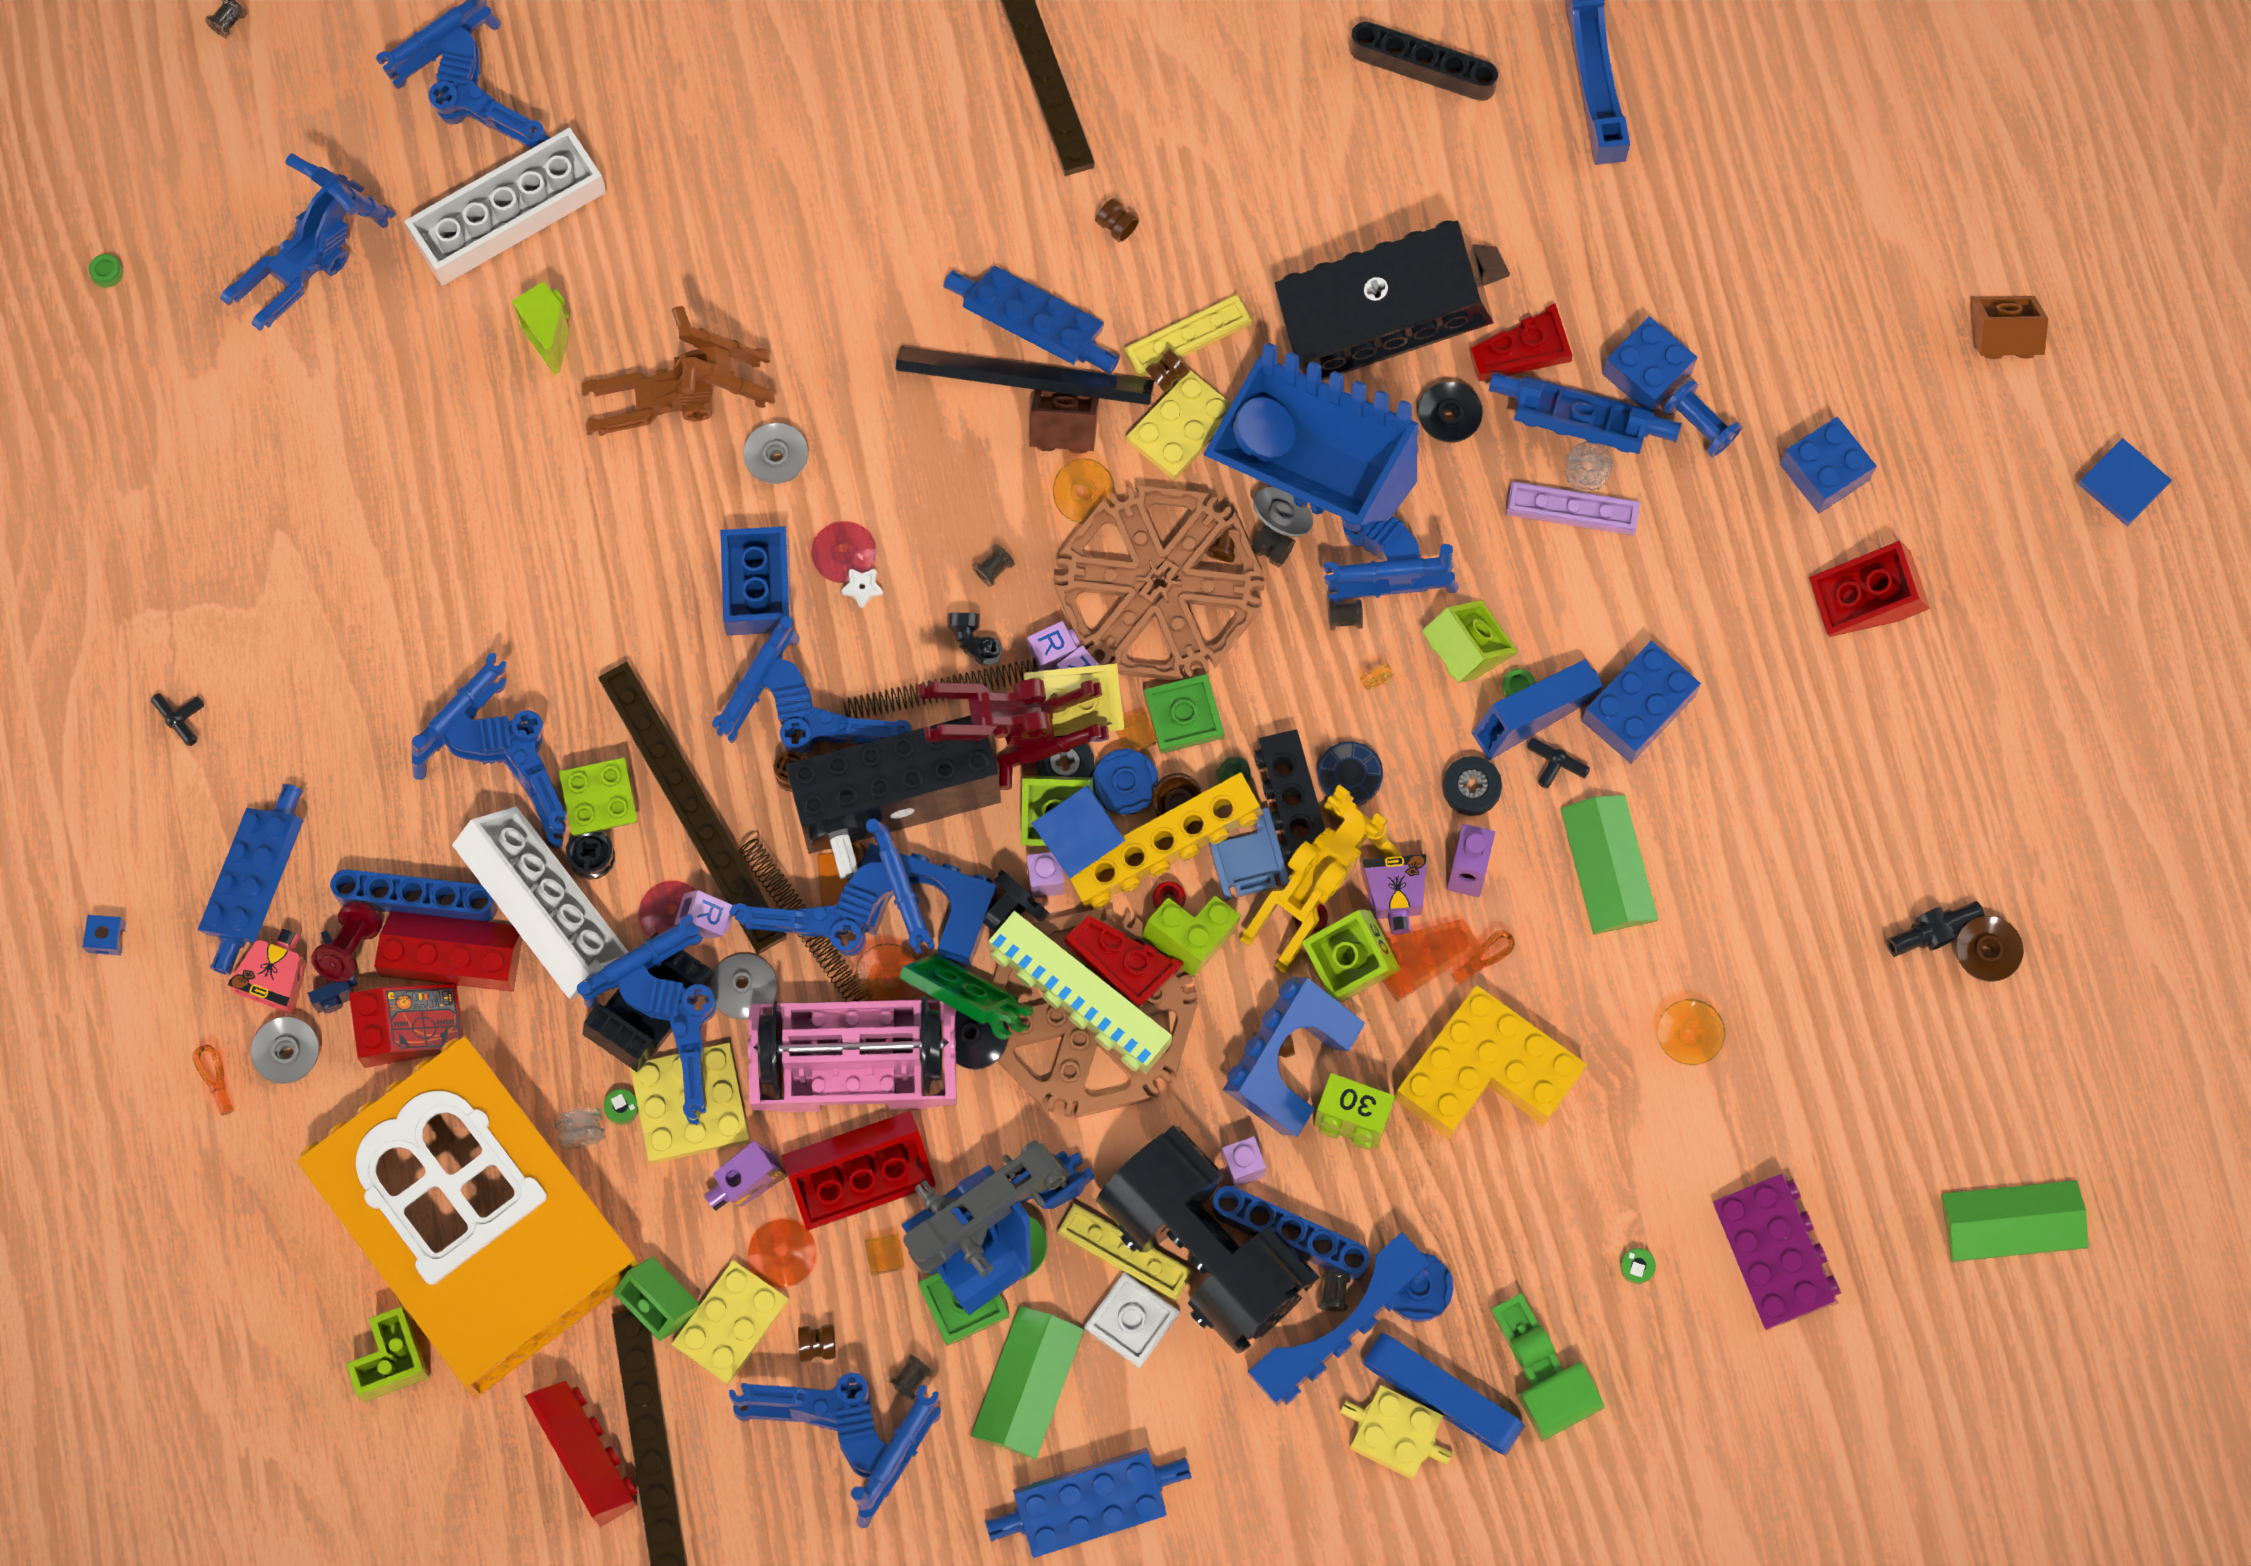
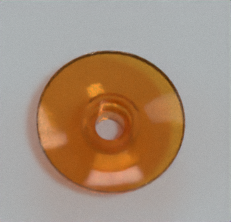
M879 944L870 948L862 955L856 968V982L859 990L869 1001L913 1000L920 989L903 981L899 976L903 966L917 961V957L905 947L897 944ZM890 976L894 982L886 984L883 982L882 977Z
M787 1219L774 1220L760 1227L753 1235L748 1248V1260L753 1273L768 1285L777 1288L791 1287L802 1282L811 1273L817 1257L816 1244L811 1233L806 1231V1228L800 1223ZM780 1245L788 1248L787 1254L782 1257L775 1254L776 1248Z

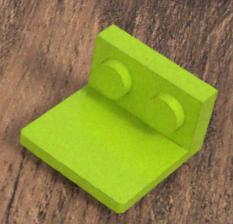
M625 758L559 771L570 830L573 836L630 825L638 821L629 781L631 777Z

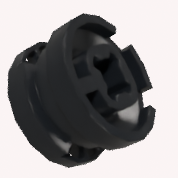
M602 830L578 836L572 835L567 843V859L573 871L579 877L588 880L599 879L607 875L613 868L615 850L609 837Z

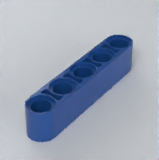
M349 869L336 872L330 881V888L341 905L355 901L370 906L374 911H396L485 922L492 920L498 911V905L481 884ZM345 884H356L355 889L351 893L341 894V889ZM378 888H389L388 893L384 897H374V893ZM415 890L422 891V895L417 901H407V896L410 892ZM447 894L455 895V899L451 904L446 906L440 905V900L443 896ZM477 899H488V903L484 908H473V904Z
M1224 1186L1214 1194L1212 1210L1214 1216L1219 1221L1254 1237L1267 1226L1274 1227L1283 1237L1281 1230L1286 1226H1294L1299 1230L1300 1236L1295 1240L1284 1239L1303 1259L1351 1280L1359 1279L1366 1273L1370 1255L1362 1244L1236 1187ZM1227 1197L1234 1199L1237 1203V1208L1230 1212L1222 1210L1218 1204L1221 1199ZM1258 1211L1263 1212L1267 1215L1269 1221L1265 1225L1257 1226L1251 1222V1214ZM1317 1240H1326L1331 1245V1251L1327 1254H1319L1314 1250L1313 1243ZM1349 1254H1357L1361 1257L1363 1264L1361 1267L1353 1269L1346 1265L1344 1258Z
M1385 1333L1379 1334L1362 1361V1364L1370 1371L1427 1408L1443 1415L1444 1419L1501 1455L1506 1456L1525 1427L1518 1418Z

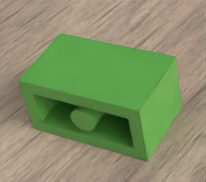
M653 1256L627 1271L613 1292L659 1341L684 1327L700 1305Z

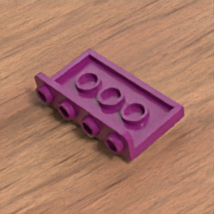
M1783 1173L1713 1201L1717 1215L1766 1331L1829 1305L1839 1304L1836 1296L1842 1294L1835 1276H1827L1823 1263L1828 1262L1821 1243L1814 1244L1809 1233L1815 1230L1807 1210L1804 1212L1800 1211L1796 1202L1797 1199L1801 1198L1794 1179L1788 1181Z

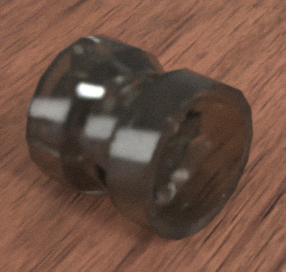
M1265 525L1258 533L1251 548L1253 553L1258 556H1266L1271 564L1279 568L1291 553L1295 540L1286 535L1281 536Z

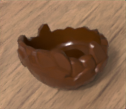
M1172 773L1164 776L1156 784L1152 792V805L1157 817L1202 793L1200 784L1193 777L1184 773Z

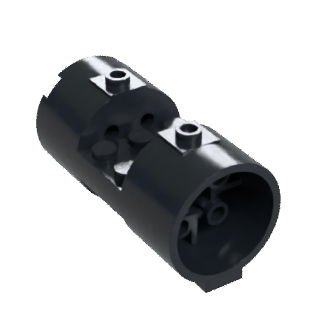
M1172 1125L1165 1133L1159 1135L1138 1151L1113 1175L1098 1194L1096 1202L1116 1222L1118 1229L1123 1233L1120 1239L1131 1251L1135 1252L1138 1249L1140 1252L1147 1253L1169 1237L1179 1248L1184 1246L1193 1254L1190 1260L1195 1267L1203 1274L1208 1272L1211 1275L1203 1282L1187 1303L1193 1309L1190 1315L1202 1328L1209 1326L1210 1329H1214L1236 1354H1240L1251 1346L1248 1340L1253 1338L1256 1340L1259 1337H1263L1302 1300V1297L1298 1294L1299 1291L1304 1289L1307 1292L1320 1277L1274 1227L1267 1226L1261 1233L1241 1247L1202 1206L1226 1176L1180 1126Z

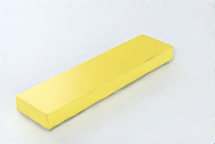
M1238 294L1125 347L1124 353L1138 378H1141L1148 374L1145 369L1151 363L1159 362L1162 359V354L1170 348L1178 359H1181L1252 325V319Z
M1075 1203L1057 1232V1235L1118 1270L1127 1273L1134 1279L1175 1302L1179 1299L1193 1274V1270L1154 1248L1147 1253L1140 1252L1138 1249L1135 1252L1131 1251L1120 1239L1123 1233L1117 1227Z

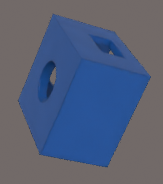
M88 915L82 947L87 953L121 956L122 947L119 944V935L121 930L125 932V921L121 917ZM99 927L108 928V935L105 938L100 939L96 936V930Z

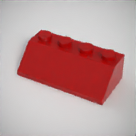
M391 911L380 932L374 967L381 977L455 984L457 986L514 992L522 937L512 924Z
M911 1110L781 1155L806 1231L917 1193L915 1188L918 1184L923 1188L921 1183L923 1181H927L931 1188L936 1186Z
M565 1380L530 1392L524 1396L588 1512L600 1527L637 1506L633 1496L637 1495L638 1492L629 1476L627 1475L622 1478L616 1469V1466L620 1465L621 1462L611 1445L605 1448L599 1436L603 1435L604 1432L596 1417L592 1416L588 1419L582 1407L588 1403L578 1386L571 1389Z

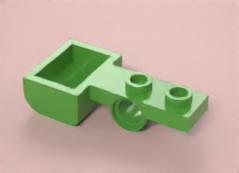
M1522 1293L1490 1310L1531 1386L1516 1396L1541 1442L1604 1409L1602 1398L1581 1361L1563 1370L1555 1355V1349L1548 1334L1538 1324Z

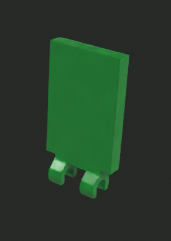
M937 953L904 965L899 976L903 981L981 1024L988 1022L994 1035L1002 1040L1012 1036V1032L1004 1028L1003 1021L1009 1023L1012 1030L1023 1032L1028 1029V1025L1020 1021L1019 1014L1028 1017L1034 1012L1029 1005L1018 1003L1019 998Z

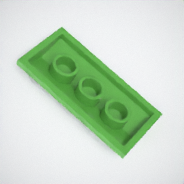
M1596 796L1561 808L1563 823L1593 935L1657 922L1659 919L1626 796Z
M2077 1180L1941 1194L1951 1262L2088 1248L2087 1211Z
M1019 1306L971 1437L1037 1460L1084 1329L1052 1314Z

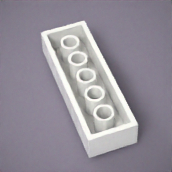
M569 127L408 218L404 223L411 240L441 286H444L606 193L602 175Z
M517 806L470 820L452 844L462 860L474 873L481 885L493 898L569 999L581 995L577 992V985L580 982L603 970L604 966L628 953V950Z

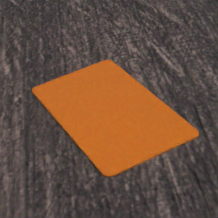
M833 853L819 854L817 858L822 907L837 905L842 890L850 879H840Z

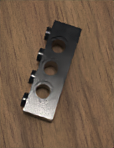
M1297 729L1261 737L1258 739V750L1253 751L1257 769H1263L1266 780L1262 781L1266 800L1272 799L1275 811L1270 812L1275 831H1281L1283 842H1280L1279 846L1284 862L1290 861L1294 853L1305 841L1312 845L1314 840L1325 831ZM1278 765H1286L1291 769V772L1287 775H1279L1274 771V768ZM1293 795L1299 799L1300 803L1295 806H1288L1282 799L1285 796ZM1295 826H1303L1309 833L1304 837H1297L1291 832V829Z

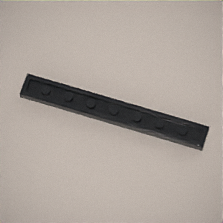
M901 346L896 359V370L902 372L1145 405L1151 403L1155 382L1148 379Z

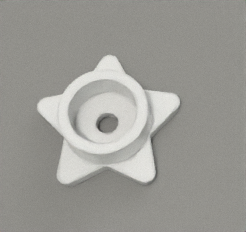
M853 569L848 571L849 583L841 590V594L852 597L860 608H864L866 603L873 597L883 595L882 589L875 583L877 575L875 569L863 574ZM861 584H864L865 588L860 589L859 586Z

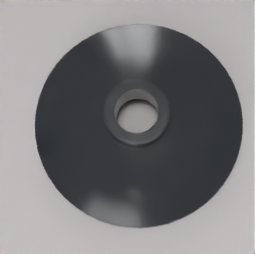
M1442 382L1432 386L1422 396L1419 403L1418 416L1423 429L1431 437L1442 442L1455 443L1466 440L1478 430L1483 417V408L1477 394L1468 386L1457 382ZM1452 413L1455 419L1447 420L1444 418V415Z
M957 1010L955 1012L956 1063L972 1070L991 1066L1003 1055L1009 1038L1005 1040L997 1038L988 1022L981 1024ZM1003 1021L1004 1028L1009 1031L1007 1022ZM972 1028H975L976 1036L969 1040L968 1033Z

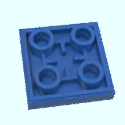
M2122 438L2081 479L2078 485L2128 527L2171 483L2172 479Z
M1088 785L1031 823L1069 879L1125 841V838Z

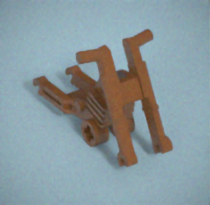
M677 306L672 309L679 330V339L699 349L688 351L680 357H674L673 370L659 369L655 371V375L646 377L641 372H635L601 380H586L582 382L583 396H587L590 392H594V396L597 397L635 389L637 406L636 412L587 421V435H592L593 432L598 431L599 435L603 436L606 433L651 425L657 415L674 411H682L683 418L687 421L706 420L712 416L711 384L726 389L732 394H739L755 400V405L759 408H764L765 402L775 403L774 390L747 381L746 378L735 376L734 371L731 369L730 357L750 364L752 367H760V361L764 363L770 362L769 350L766 348L753 349L741 344L739 341L730 340L703 328H693L690 325L684 306Z

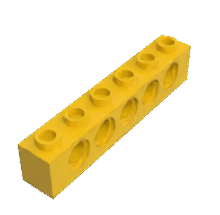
M1240 772L1124 835L1125 841L1080 871L1070 880L1087 909L1092 906L1094 909L1100 908L1108 904L1112 900L1111 896L1120 891L1127 893L1136 889L1141 884L1140 880L1151 874L1153 877L1167 872L1170 869V864L1179 859L1186 861L1195 857L1200 852L1199 848L1210 842L1212 845L1224 841L1229 837V832L1238 827L1245 829L1254 825L1259 820L1258 816L1262 815L1263 812L1243 774ZM1229 805L1233 807L1229 817L1218 818L1216 816V812L1221 806ZM1200 821L1203 823V828L1199 833H1187V827L1191 822ZM1162 838H1173L1174 843L1170 849L1163 851L1157 848L1158 842ZM1132 854H1144V860L1140 865L1134 867L1128 865V860ZM1103 870H1115L1111 881L1105 883L1099 881V875Z

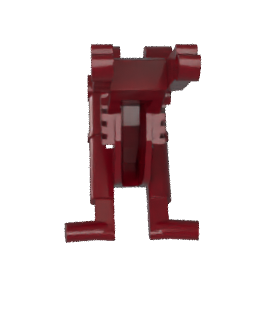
M1028 679L1015 683L1013 685V693L991 692L980 683H938L933 681L929 686H924V684L917 685L919 698L921 699L946 698L968 699L972 725L939 724L936 729L925 727L926 741H981L991 733H994L995 738L1005 737L1007 746L1021 747L997 757L1000 766V790L1012 789L1013 768L1016 766H1027L1059 753L1068 752L1089 742H1101L1109 739L1108 726L1100 727V724L1091 725L1060 738H1055L1053 713L1061 710L1064 711L1069 707L1102 696L1101 684L1099 682L1093 684L1092 680L1081 683V688L1060 696L1051 697L1049 700H1046L1044 682L1040 679Z

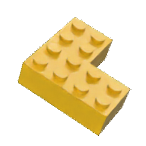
M1476 985L1398 1088L1395 1101L1449 1140L1488 1087L1539 1124L1545 1126L1581 1078L1587 1064Z

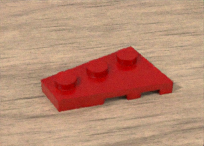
M1556 303L1546 307V311L1534 318L1530 316L1522 320L1521 325L1508 332L1502 331L1472 347L1470 353L1478 381L1492 379L1494 372L1507 376L1572 362V352Z
M1089 915L1064 940V943L1110 987L1138 1009L1172 978L1184 964L1175 958L1170 959L1156 952L1157 949L1147 944L1142 945L1126 937L1125 933Z

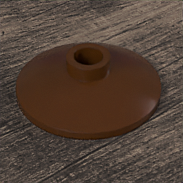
M1993 916L1975 918L1968 922L1958 934L1956 940L1958 961L1963 969L1976 979L1986 982L2004 980L2019 968L2023 959L2024 947L2018 931L2001 918ZM1987 947L1991 949L1993 956H1984L1982 948Z

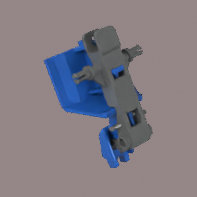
M1031 1141L1023 1147L1021 1155L1014 1160L1008 1155H1004L1003 1160L1007 1165L997 1172L994 1171L991 1165H988L960 1181L954 1189L944 1196L936 1194L927 1181L921 1182L923 1188L918 1184L915 1191L925 1201V1209L901 1225L906 1232L903 1241L911 1259L923 1273H930L932 1275L934 1272H937L969 1316L1023 1278L1031 1269L1029 1214L1022 1207L1021 1203L1033 1198L1043 1209H1054L1081 1195L1086 1185L1095 1178L1089 1167L1082 1172L1075 1171L1083 1163L1078 1153L1068 1157L1065 1151H1061L1054 1155L1050 1153L1043 1143Z

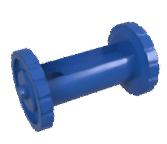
M1692 379L1671 396L1663 410L1668 415L1678 410L1712 443L1707 453L1711 457H1715L1734 441L1742 430V426L1738 422L1727 426L1694 394L1698 388V383Z

